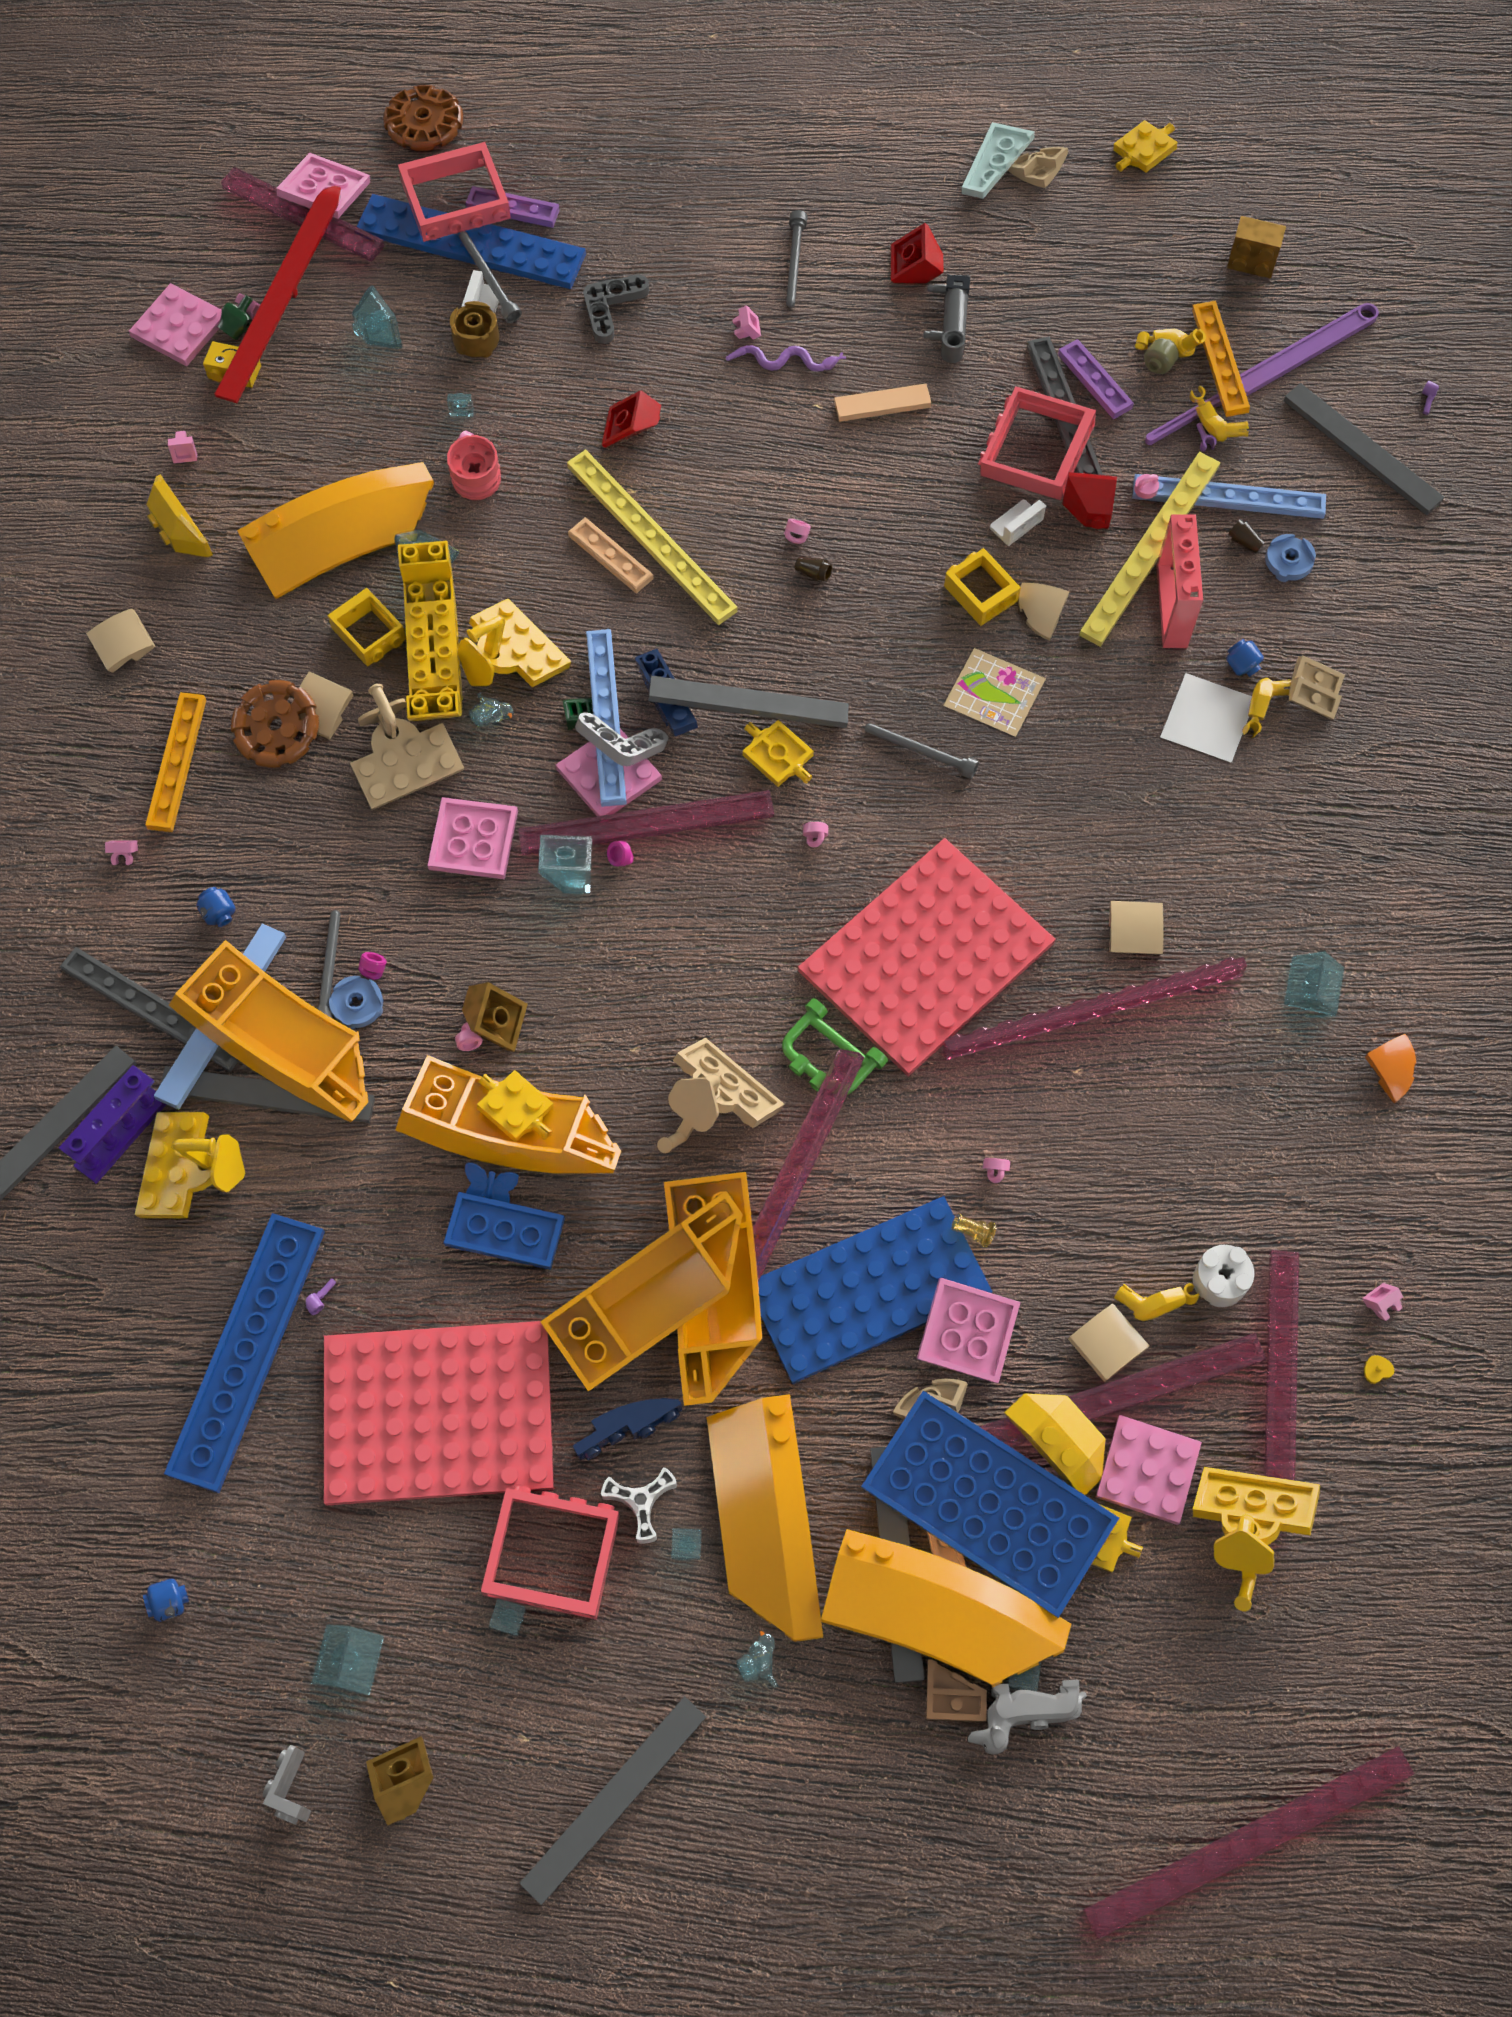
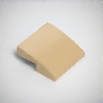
M134 609L116 614L86 633L104 666L112 673L131 658L138 661L156 647Z
M1303 655L1299 656L1291 680L1289 701L1333 720L1342 698L1338 694L1345 674Z
M308 672L300 687L311 695L317 706L315 712L316 715H319L318 735L330 740L342 722L341 714L351 701L353 692L312 672ZM305 713L300 714L301 720L306 717Z
M1110 901L1109 952L1163 954V903Z
M1113 1303L1068 1338L1104 1382L1121 1371L1129 1362L1149 1347V1344Z

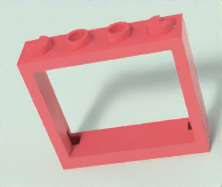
M485 142L398 165L401 183L423 242L511 219L508 199ZM486 167L498 200L425 219L413 185Z
M1015 386L1012 395L1005 400L1003 414L999 413L997 417L995 432L989 434L986 451H982L980 454L981 458L978 465L981 466V476L1062 500L1068 472L1075 471L1095 426L1096 410ZM1019 408L1079 426L1055 480L995 462Z
M1171 514L1156 564L1163 648H1188L1203 603L1196 514ZM1191 592H1198V597H1190Z
M514 1486V1490L506 1488L481 1588L483 1596L597 1620L619 1523V1512L614 1511L615 1507L609 1504L598 1503V1506L595 1507L586 1505L587 1501L580 1498L570 1497V1500L566 1501L558 1499L559 1495L543 1491L542 1495L530 1493L531 1489L522 1486ZM514 1501L607 1520L589 1602L494 1582Z

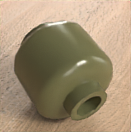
M1159 338L1145 352L1144 362L1151 372L1165 374L1177 361L1179 352L1173 341Z

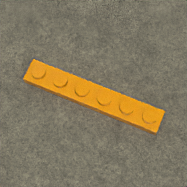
M1216 301L1193 305L1192 312L1197 328L1201 329L1206 336L1202 344L1225 416L1230 417L1249 413L1250 405Z
M182 692L179 694L145 824L148 830L173 833L207 701L205 695Z

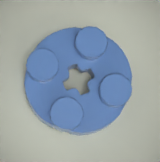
M1284 534L1273 539L1267 549L1265 561L1268 569L1276 575L1277 580L1281 582L1299 580L1312 571L1316 553L1308 540L1304 538L1300 540L1295 538L1293 534ZM1286 554H1289L1291 557L1295 556L1296 558L1294 559V561L1288 560L1286 558Z
M350 976L339 981L333 988L334 992L329 999V1006L334 1018L350 1029L365 1027L374 1022L383 1013V996L374 981L361 978V976ZM357 997L358 1000L363 999L358 1007L350 1006L353 1003L352 998Z

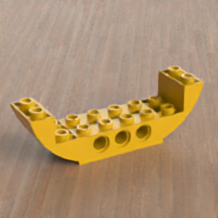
M448 541L398 545L399 568L404 589L409 695L406 696L407 718L409 721L461 717L463 697L461 666L458 656V621Z

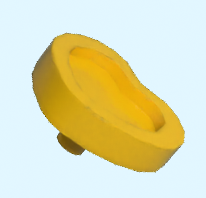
M1371 1356L1364 1366L1365 1378L1371 1384H1376L1381 1379H1388L1394 1374L1392 1363L1381 1356Z

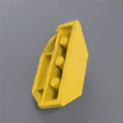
M161 474L156 476L146 504L150 512L147 517L154 529L159 527L161 539L166 546L170 544L175 552L203 557L212 556L213 554L206 538L202 535Z
M1024 1393L1004 1412L1068 1485L1086 1495L1101 1481L1106 1439L1068 1396Z

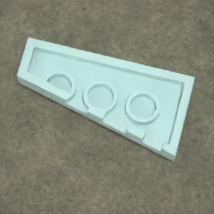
M992 122L964 181L962 194L983 199L1033 141L1034 131Z

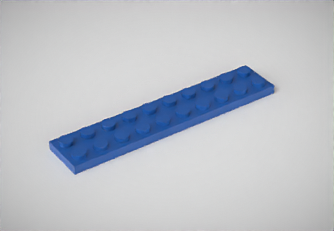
M375 194L371 195L356 227L357 234L476 265L459 238L461 232L423 242L409 203ZM420 206L425 219L446 214V212ZM492 224L465 231L490 269L567 289L572 288L586 256L585 248Z
M274 1213L271 1214L164 1472V1475L220 1493L325 1231L322 1228Z

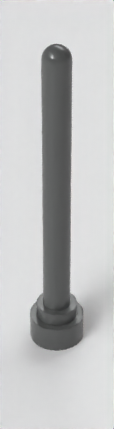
M801 210L792 211L789 217V225L793 230L786 305L789 308L795 305L801 234L807 226L808 218L807 214Z
M462 231L459 234V238L501 304L503 318L507 323L517 321L522 315L520 308L516 303L509 301L468 233Z
M868 723L865 725L864 729L867 733L955 767L966 778L972 779L977 771L979 761L971 757L960 759L874 724Z
M333 910L330 913L319 1006L316 1007V1009L332 1019L334 1016L329 1007V999L331 997L341 917L338 910Z

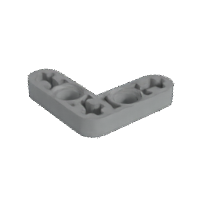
M581 713L575 726L578 733L614 762L622 766H631L662 752L668 741V735L657 728H651L624 739L591 713Z

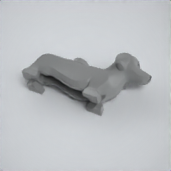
M1079 1680L1062 1681V1686L1059 1687L1060 1693L1056 1695L1031 1690H1018L1011 1694L1008 1684H999L991 1689V1697L995 1698V1701L987 1712L988 1729L971 1732L967 1737V1742L982 1745L985 1752L996 1755L1002 1753L1008 1746L1009 1731L1015 1725L1030 1724L1031 1729L1042 1730L1049 1727L1048 1723L1077 1719L1082 1712V1700L1087 1697L1086 1692L1079 1691Z

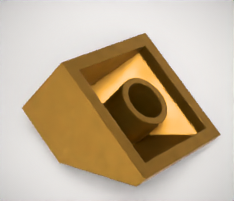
M486 982L468 987L462 1012L472 1032L510 1052H515L528 1004Z
M422 1736L366 1761L374 1799L387 1826L416 1813L433 1779Z

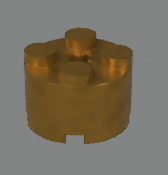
M483 302L464 303L465 306L460 309L458 307L454 309L450 316L454 346L459 354L487 358L492 355L499 342L496 314L490 309V306Z

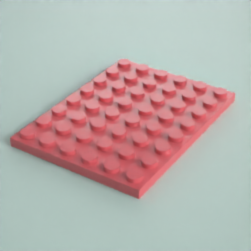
M944 838L800 964L798 972L907 1076H910L1055 943L1056 939Z
M540 1321L324 1336V1504L326 1506L505 1493L506 1488L514 1490V1486L526 1487L531 1489V1491L554 1490L548 1332Z

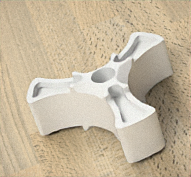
M662 1468L659 1476L652 1483L641 1488L623 1487L611 1477H608L603 1484L601 1495L603 1500L622 1502L634 1512L638 1520L637 1543L645 1544L657 1540L656 1533L650 1523L653 1504L664 1492L676 1488L677 1483L673 1474L668 1469Z

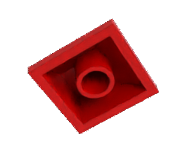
M923 223L891 244V281L893 283H928L944 273L943 253L928 224Z
M640 390L610 406L602 446L608 447L642 433L651 427H655L660 420L661 404Z
M1068 472L1062 505L1085 527L1109 529L1117 476Z

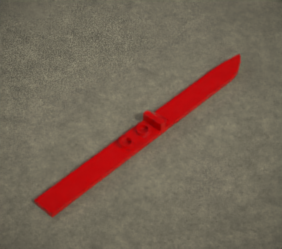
M331 186L323 189L315 198L215 392V397L238 403L291 297L296 298L298 295L297 286L339 205L341 187Z

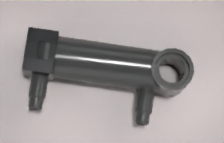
M947 274L946 285L929 284L927 288L928 292L945 294L943 331H924L923 338L942 341L941 357L948 363H957L964 355L970 276Z

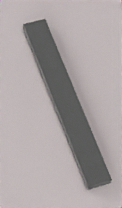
M1050 336L1027 341V349L1045 395L1075 404ZM1054 419L1065 449L1068 451L1079 426ZM1088 439L1074 472L1103 475L1091 442Z
M1302 383L1298 384L1284 397L1283 401L1426 516L1442 503L1443 495Z
M651 676L648 701L840 728H846L848 724L849 703Z
M77 947L73 949L60 965L63 972L184 1045L187 1044L196 1027L173 1010L167 1001ZM218 1046L210 1061L228 1072H231L239 1061L220 1046Z
M115 1046L0 1160V1201L105 1097L132 1065H137L118 1046Z
M165 1066L161 1083L170 1071L171 1067ZM202 1072L187 1098L342 1119L298 1098L268 1080ZM367 1094L368 1103L353 1121L370 1123L375 1103L374 1095Z
M886 1447L870 1448L872 1469ZM875 1497L879 1538L910 1547L907 1518ZM890 1642L894 1682L924 1681L922 1654Z
M684 1696L519 1884L540 1905H543L707 1717Z

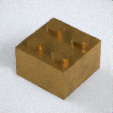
M1241 216L1227 268L1271 279L1286 226Z

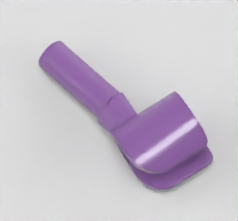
M1431 381L1426 383L1422 394L1428 396L1423 411L1425 415L1429 414L1432 401L1439 388L1437 384Z
M1198 423L1196 426L1202 439L1200 450L1206 451V443L1210 444L1213 450L1217 443L1216 438L1212 435H1207L1202 423Z
M332 1278L320 1291L306 1298V1308L311 1315H316L324 1308L321 1299L336 1284V1281Z

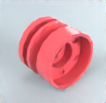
M466 435L457 439L450 446L447 453V464L455 491L463 498L470 500H483L492 496L498 490L501 483L500 465L493 443L487 438L478 435Z

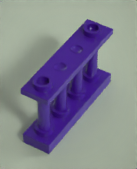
M134 1065L131 1066L59 1147L63 1153L76 1162L73 1166L95 1184L100 1181L154 1120L157 1112H161L167 1105L155 1099L154 1094L156 1091L151 1088L155 1081Z

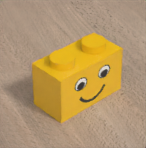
M212 341L203 362L207 377L220 382L239 347ZM260 360L246 387H253L261 368Z

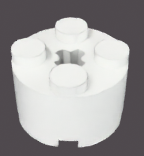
M1218 1245L1207 1250L1193 1273L1195 1291L1200 1294L1201 1298H1204L1216 1307H1229L1236 1304L1243 1298L1254 1280V1267L1250 1258L1242 1248L1231 1245Z

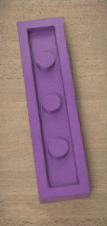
M472 186L466 201V208L498 200L496 192ZM505 193L509 202L511 219L551 228L554 227L560 211L559 204Z
M1078 339L1059 349L1058 356L1113 419L1133 408L1134 403Z

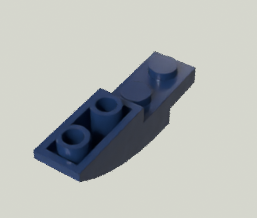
M658 649L635 657L636 664L648 691L651 676L675 679ZM654 702L666 727L669 726L675 737L698 728L697 721L688 706Z
M649 1399L630 1403L606 1412L591 1421L595 1432L574 1444V1452L580 1461L584 1458L590 1460L601 1453L600 1448L608 1443L614 1445L624 1439L627 1431L630 1432L634 1440L638 1437L645 1439L656 1431L655 1427L662 1422L668 1424L680 1416L679 1412L682 1410V1404L679 1399Z

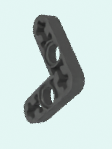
M633 275L589 284L584 288V303L594 338L598 343L608 344L615 337L614 325L608 305L646 297L649 293V281L645 276ZM614 288L622 290L620 294H612L610 291ZM600 310L605 312V314L601 317H596L593 315L595 311ZM604 325L606 334L602 333L600 326Z

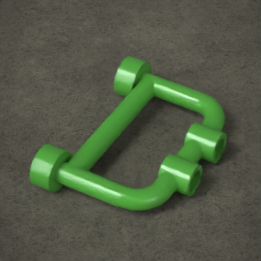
M814 998L806 1004L807 1012L786 1034L782 1043L785 1056L792 1062L789 1068L798 1076L805 1072L812 1079L809 1081V1084L817 1092L821 1093L825 1089L835 1096L849 1095L875 1067L882 1069L888 1062L887 1057L875 1047H872L864 1055L821 1019L828 1011L821 1002ZM810 1024L862 1066L845 1085H836L826 1073L815 1068L805 1056L798 1054L793 1049V1042Z

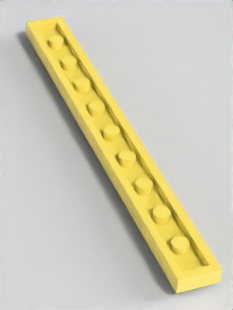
M584 450L567 462L568 469L718 625L737 613V606L587 450Z
M1199 451L1090 615L1079 636L1099 647L1102 646L1158 561L1171 514H1189L1218 470L1219 461Z

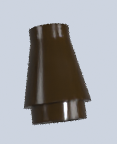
M1241 519L1228 533L1232 537V541L1252 550L1254 553H1257L1265 543L1248 521L1244 522Z
M799 556L795 562L796 571L807 575L819 583L822 581L827 582L831 577L833 565L827 559Z

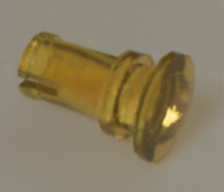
M958 1213L952 1222V1230L971 1236L976 1242L981 1240V1246L987 1248L995 1236L996 1223L991 1221L986 1225L985 1221L980 1220L977 1222Z

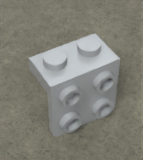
M290 1745L287 1750L284 1749L277 1760L276 1767L279 1769L274 1780L270 1779L263 1791L265 1800L263 1804L276 1809L274 1816L296 1825L298 1819L307 1822L311 1810L285 1799L305 1754L304 1751Z

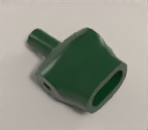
M245 294L238 306L230 302L226 303L221 310L220 322L217 327L233 339L238 340L248 330L252 322L251 317L246 311L253 299Z

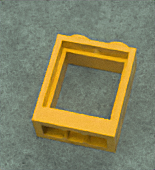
M984 548L977 553L969 554L965 561L959 565L951 566L945 576L944 587L980 626L1019 600L1021 587ZM980 566L1002 588L1001 591L983 603L960 580Z
M365 588L328 615L331 628L367 667L373 662L381 660L387 652L399 647L406 640L403 625L368 588ZM370 611H373L390 631L364 649L346 628Z

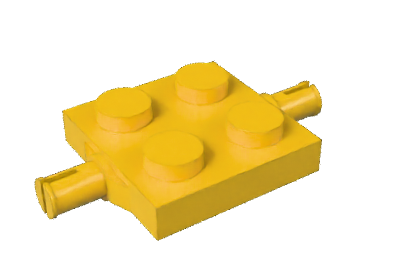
M1145 120L1114 143L1113 151L1123 158L1116 163V169L1122 172L1127 166L1132 165L1147 173L1177 149L1178 142L1168 136L1175 130L1174 125L1168 123L1164 128L1157 129Z
M777 720L769 728L762 731L752 722L745 726L744 730L754 739L743 750V756L777 787L794 775L805 784L811 780L812 775L802 767L814 756V751L782 722Z
M514 1070L503 1081L495 1083L487 1074H484L479 1079V1084L484 1086L489 1092L477 1103V1110L515 1143L524 1134L533 1130L544 1140L547 1139V1136L551 1135L552 1130L547 1128L542 1123V1120L553 1109V1102Z
M1102 1506L1118 1516L1119 1520L1091 1565L1112 1573L1117 1559L1122 1552L1139 1558L1143 1546L1127 1541V1530L1132 1517Z

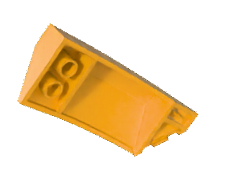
M727 1191L540 1321L588 1391L729 1293L742 1213Z

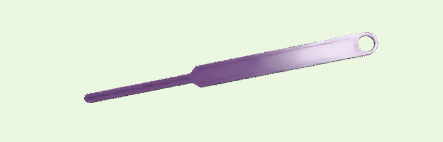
M1364 303L1241 373L1240 377L1246 396L1373 324L1379 314L1377 307L1370 303ZM1361 311H1371L1374 317H1364ZM1219 394L1205 401H1210L1213 408L1221 405ZM1198 405L1148 433L1145 443L1152 445L1199 418L1195 409Z

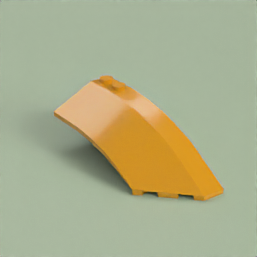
M423 462L370 471L304 494L279 506L237 531L275 599H278L311 579L343 563L387 546L407 540L413 541L418 520H421L427 504L425 500L429 490L431 491L434 481Z
M226 940L175 993L169 1003L173 1010L230 1055L298 1098L349 1122H352L368 1103V1095L365 1092L363 1079L365 1077L362 1056H360L358 1044L360 1041L359 1032H355L299 998L266 974Z
M428 1055L404 1104L395 1131L471 1159L505 1167L545 1173H613L621 1153L617 1143H612L608 1137V1129L599 1115H594L589 1107L590 1101L586 1095L584 1097L541 1092L553 1102V1109L542 1120V1123L552 1130L551 1135L547 1136V1139L544 1140L533 1130L524 1134L515 1143L477 1110V1103L489 1092L478 1082L482 1076Z
M746 1172L664 1182L669 1231L725 1191L728 1192L742 1213L729 1293L677 1329L678 1357L684 1406L712 1403L762 1340L758 1275Z
M790 1394L760 1398L708 1416L707 1426L729 1594L737 1600L740 1599L752 1608L753 1612L769 1624L775 1625L794 1642L823 1638L810 1529Z
M848 1529L837 1556L821 1617L822 1623L879 1638L937 1659L991 1684L992 1688L1016 1673L1019 1675L1039 1665L1040 1661L1052 1655L1055 1657L1063 1653L1071 1628V1623L1061 1617H1055L1036 1602L985 1575L936 1555Z

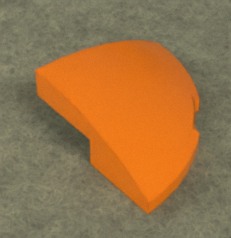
M1406 1034L1388 1041L1365 1056V1059L1381 1078L1378 1083L1394 1104L1406 1094L1414 1080L1416 1056Z

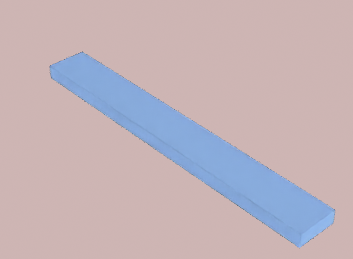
M1135 474L1132 499L1166 502L1181 479L1158 476L1159 489L1156 496L1150 499H1143L1134 491L1135 482L1141 476V474ZM1209 482L1194 505L1324 519L1326 494Z
M611 629L586 631L593 715L597 716L621 736ZM596 747L601 807L626 805L623 766L614 762Z
M262 924L243 955L265 972L286 939V935L281 931ZM196 1028L154 1094L155 1099L179 1110L217 1050L218 1045Z

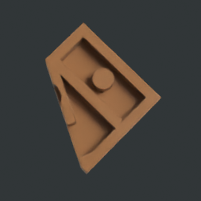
M928 1659L926 1720L986 1722L987 1690L974 1683H970L959 1674L937 1664L936 1661Z

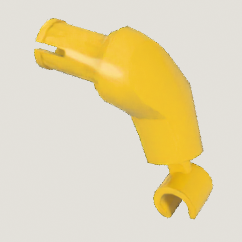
M1177 329L1154 330L1153 336L1143 331L1137 336L1135 348L1146 350L1149 343H1153L1159 338H1164L1175 343L1179 352L1178 357L1185 358L1194 354L1195 348L1205 341L1206 336L1201 329H1195L1189 335Z
M1202 386L1198 387L1201 397H1196L1191 390L1190 400L1198 403V407L1195 409L1199 419L1207 432L1216 438V441L1224 442L1229 437H1248V421L1226 423L1216 413L1211 402L1204 401L1205 389Z
M1264 678L1258 681L1252 693L1248 716L1252 719L1243 727L1242 732L1244 735L1250 727L1254 730L1253 738L1261 731L1262 726L1259 720H1264L1272 697L1289 696L1290 689H1284V687L1291 685L1290 679L1271 681L1269 678Z
M1188 1283L1183 1290L1181 1287H1177L1143 1298L1126 1284H1123L1115 1294L1114 1299L1134 1312L1133 1315H1135L1134 1318L1147 1321L1171 1312L1185 1303L1189 1305L1195 1304L1200 1294H1188L1194 1289V1285Z

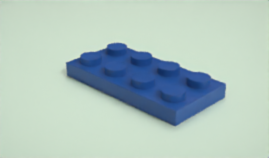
M458 1192L444 1245L551 1270L565 1217L556 1213Z

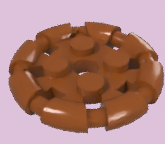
M432 85L413 86V89L400 91L389 101V107H386L384 111L383 124L385 129L388 130V136L398 145L404 148L406 146L411 147L413 151L434 150L433 147L438 145L441 147L447 145L458 135L457 130L461 129L463 124V110L457 98L443 88L439 90ZM424 114L428 115V116L425 117V118H419L420 116H422V115H424Z
M269 680L268 684H258L252 687L240 698L242 702L238 708L235 707L232 715L231 732L235 734L233 741L237 749L247 760L252 759L256 765L262 767L278 768L282 764H292L298 761L310 750L308 747L318 734L319 715H316L315 709L317 706L313 698L302 687L297 688L294 683L289 681ZM272 693L274 699L267 701L265 695ZM290 695L294 697L292 704L287 702ZM253 706L254 709L251 711L250 716L247 714V712L250 709V707ZM305 713L306 717L301 720L300 714ZM281 719V727L277 730H271L272 721ZM251 729L252 735L245 736L244 731ZM298 732L303 734L300 742L294 740ZM260 745L265 747L263 752L256 751ZM285 749V753L279 755L278 750Z

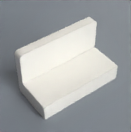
M473 270L461 307L465 306L464 303L479 301L487 304L493 312H496L498 299L490 286L484 284L483 273Z
M1022 500L990 525V530L1010 546L1044 519L1046 505L1038 500L1031 506L1026 500Z

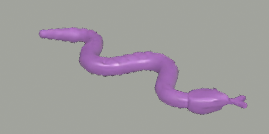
M753 345L740 347L735 352H732V354H729V356H726V360L729 361L743 356L745 353H752L755 355L758 363L764 369L770 371L780 369L793 355L801 357L806 367L816 372L831 370L838 360L846 359V356L840 353L839 357L830 356L824 359L821 364H816L806 349L796 345L786 348L775 361L767 360L763 351Z

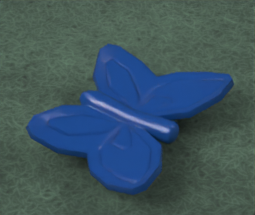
M468 1162L465 1165L467 1179L471 1182L466 1194L480 1197L485 1196V1198L510 1203L509 1191L514 1189L519 1179L516 1173H500L495 1178L494 1171H490L489 1176H487L485 1170L477 1164Z

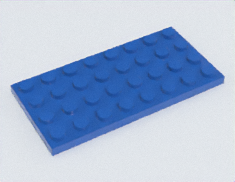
M944 1196L758 1277L761 1320L791 1384L926 1325L939 1278L989 1293H993Z
M922 1391L861 1486L862 1489L1017 1592L1036 1602L1057 1618L1063 1612L1119 1520L1118 1516L925 1391Z

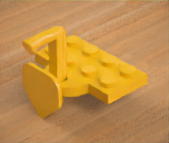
M509 599L471 616L469 624L473 629L467 630L470 639L464 638L459 643L458 656L471 686L491 685L494 672L498 674L517 672L531 687H534L569 669L571 661Z
M157 1112L135 1215L139 1218H188L193 1192L203 1191L212 1184L222 1192H229L245 1176L238 1141L230 1135L219 1136L217 1143L215 1138L204 1139L209 1115L204 1112Z
M1204 1467L1193 1506V1517L1222 1522V1531L1225 1536L1215 1541L1214 1558L1224 1568L1242 1571L1239 1595L1234 1601V1605L1238 1610H1250L1256 1574H1268L1273 1570L1274 1551L1267 1545L1277 1539L1280 1531L1311 1535L1320 1494L1319 1484Z

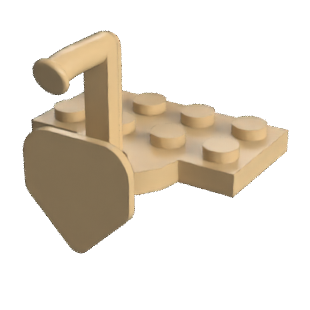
M374 684L369 688L368 692L373 696L378 708L360 716L358 723L360 726L379 723L372 735L371 747L373 753L351 762L350 766L371 810L464 770V766L443 723L420 733L412 723L404 719L395 718V714L406 707L405 699L402 698L389 703L383 692L382 684ZM396 728H397V730L399 731V734H398L397 737H396Z
M704 1038L678 1052L673 1059L681 1067L682 1071L692 1077L677 1081L669 1094L668 1101L670 1107L683 1118V1121L675 1134L668 1138L663 1137L658 1141V1150L662 1153H669L673 1148L685 1142L693 1129L700 1132L709 1130L719 1116V1113L733 1111L740 1117L742 1122L754 1128L779 1113L784 1103L707 1038Z

